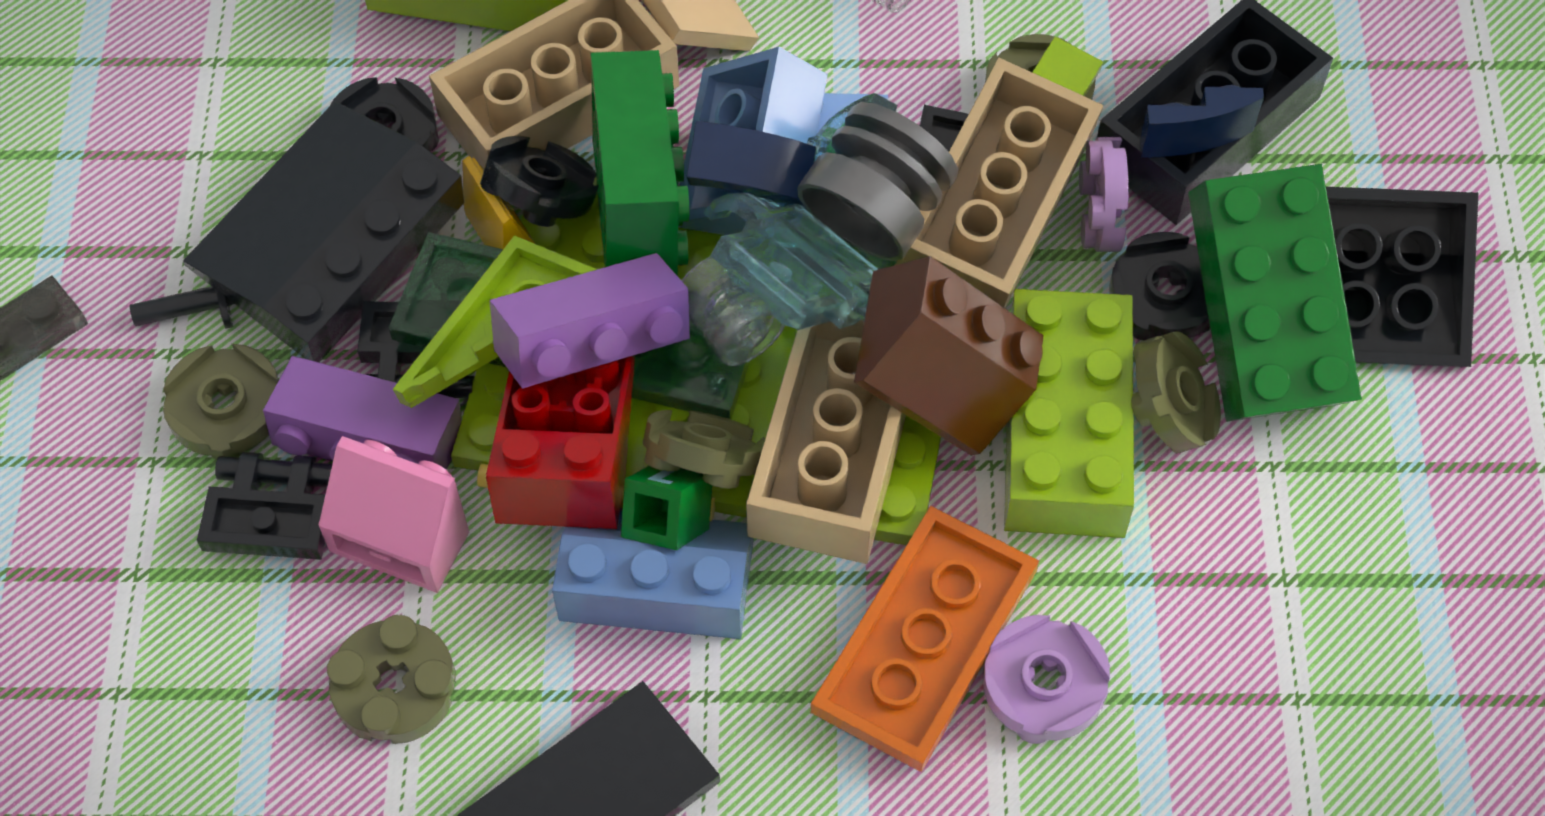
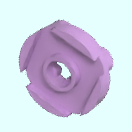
M1097 137L1095 141H1088L1086 161H1080L1079 192L1080 195H1089L1088 214H1083L1081 219V243L1083 248H1095L1096 252H1120L1125 241L1126 228H1115L1116 218L1121 217L1122 210H1128V166L1125 148H1119L1122 142L1121 137Z
M1049 615L1027 616L1012 622L1001 630L990 647V652L985 660L983 669V690L992 712L1006 727L1016 731L1022 740L1033 744H1040L1047 740L1057 741L1070 738L1088 728L1097 719L1100 710L1103 708L1108 695V682L1110 679L1108 657L1097 638L1085 627L1070 621V625H1067L1060 621H1049ZM1041 665L1047 672L1057 669L1062 675L1056 682L1057 688L1047 690L1044 687L1039 688L1032 682L1035 678L1033 668Z

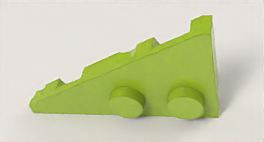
M514 235L395 385L393 391L399 402L413 408L499 357L494 351L491 299L598 269Z

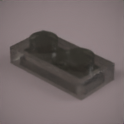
M53 275L0 308V381L88 325L83 312Z

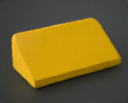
M470 156L463 159V205L465 215L493 260L498 257L514 235L535 243L510 203L482 189L480 181L484 168L479 162Z

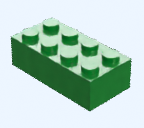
M659 50L591 53L592 143L595 172L597 174L596 185L599 184L597 195L604 268L657 253L678 276V266L688 265L689 261L687 231L678 230V226H683V222L689 221L690 211L688 186H678V182H684L682 147H673V144H679L677 109H667V107H674L672 73H662Z
M1322 164L1203 181L1190 190L1188 196L1226 422L1336 406L1362 400Z

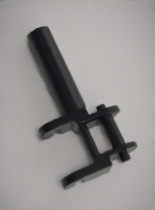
M212 286L130 304L129 306L135 326L220 308L225 329L233 327L230 317V306L234 303Z

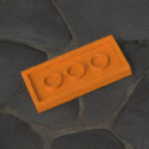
M930 506L811 702V713L922 773L985 663L995 637L1005 628L1037 572L1039 560Z

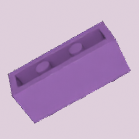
M657 253L490 300L494 351L522 388L690 339L688 288Z
M292 356L263 412L271 444L292 455L302 456L308 454L333 461L336 446L341 437L344 436L360 443H364L365 440H374L389 447L398 457L417 464L423 460L430 461L447 470L452 460L451 454L462 421L460 403L457 398L436 393L420 404L410 408L401 404L395 395L393 388L397 384L396 382Z

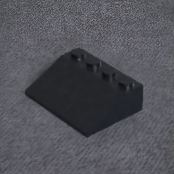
M334 101L183 260V263L303 358L320 363L360 319L363 301H376L464 204L462 177L418 142Z
M1326 186L1355 362L1471 367L1479 193Z

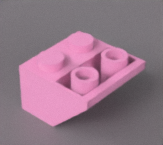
M344 436L341 437L336 446L319 521V528L329 552L438 593L469 534V528L454 477L445 468L436 463L423 460L417 464L398 457L394 451L380 442L365 440L364 443H360Z

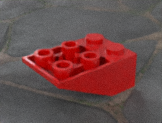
M635 355L525 388L519 385L509 371L486 472V481L496 524L617 529L626 477Z

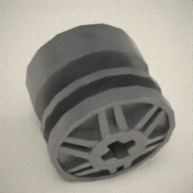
M860 102L854 105L845 117V126L837 129L832 136V147L836 154L826 152L818 156L798 186V197L805 208L822 225L842 240L877 258L897 261L904 258L924 228L925 219L920 210L930 211L938 207L942 199V192L949 190L956 180L958 167L952 155L943 145L915 122L881 105Z

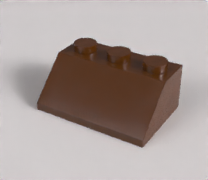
M931 256L873 271L854 383L970 456L978 455L983 452L1036 391L1039 366L1043 354L1042 344L1044 335Z

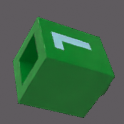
M648 465L625 478L621 537L672 550L680 549L709 530L713 486L703 481V473L680 468L678 471H664Z

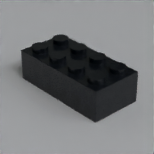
M1241 0L1100 120L1097 137H1121L1122 142L1119 148H1125L1128 188L1177 225L1191 213L1188 196L1190 190L1205 180L1233 176L1320 98L1333 57L1256 0ZM1235 85L1241 88H1263L1264 98L1253 132L1223 146L1201 152L1178 156L1141 158L1140 137L1148 105L1180 103L1185 106H1200L1205 87Z

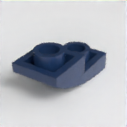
M1235 85L1205 87L1200 106H1185L1180 103L1148 105L1140 137L1141 158L1168 157L1201 152L1223 146L1253 132L1264 98L1263 88H1241Z
M696 121L687 179L689 185L748 191L750 200L804 206L798 197V186L814 164L817 149L816 146L775 134L718 123Z

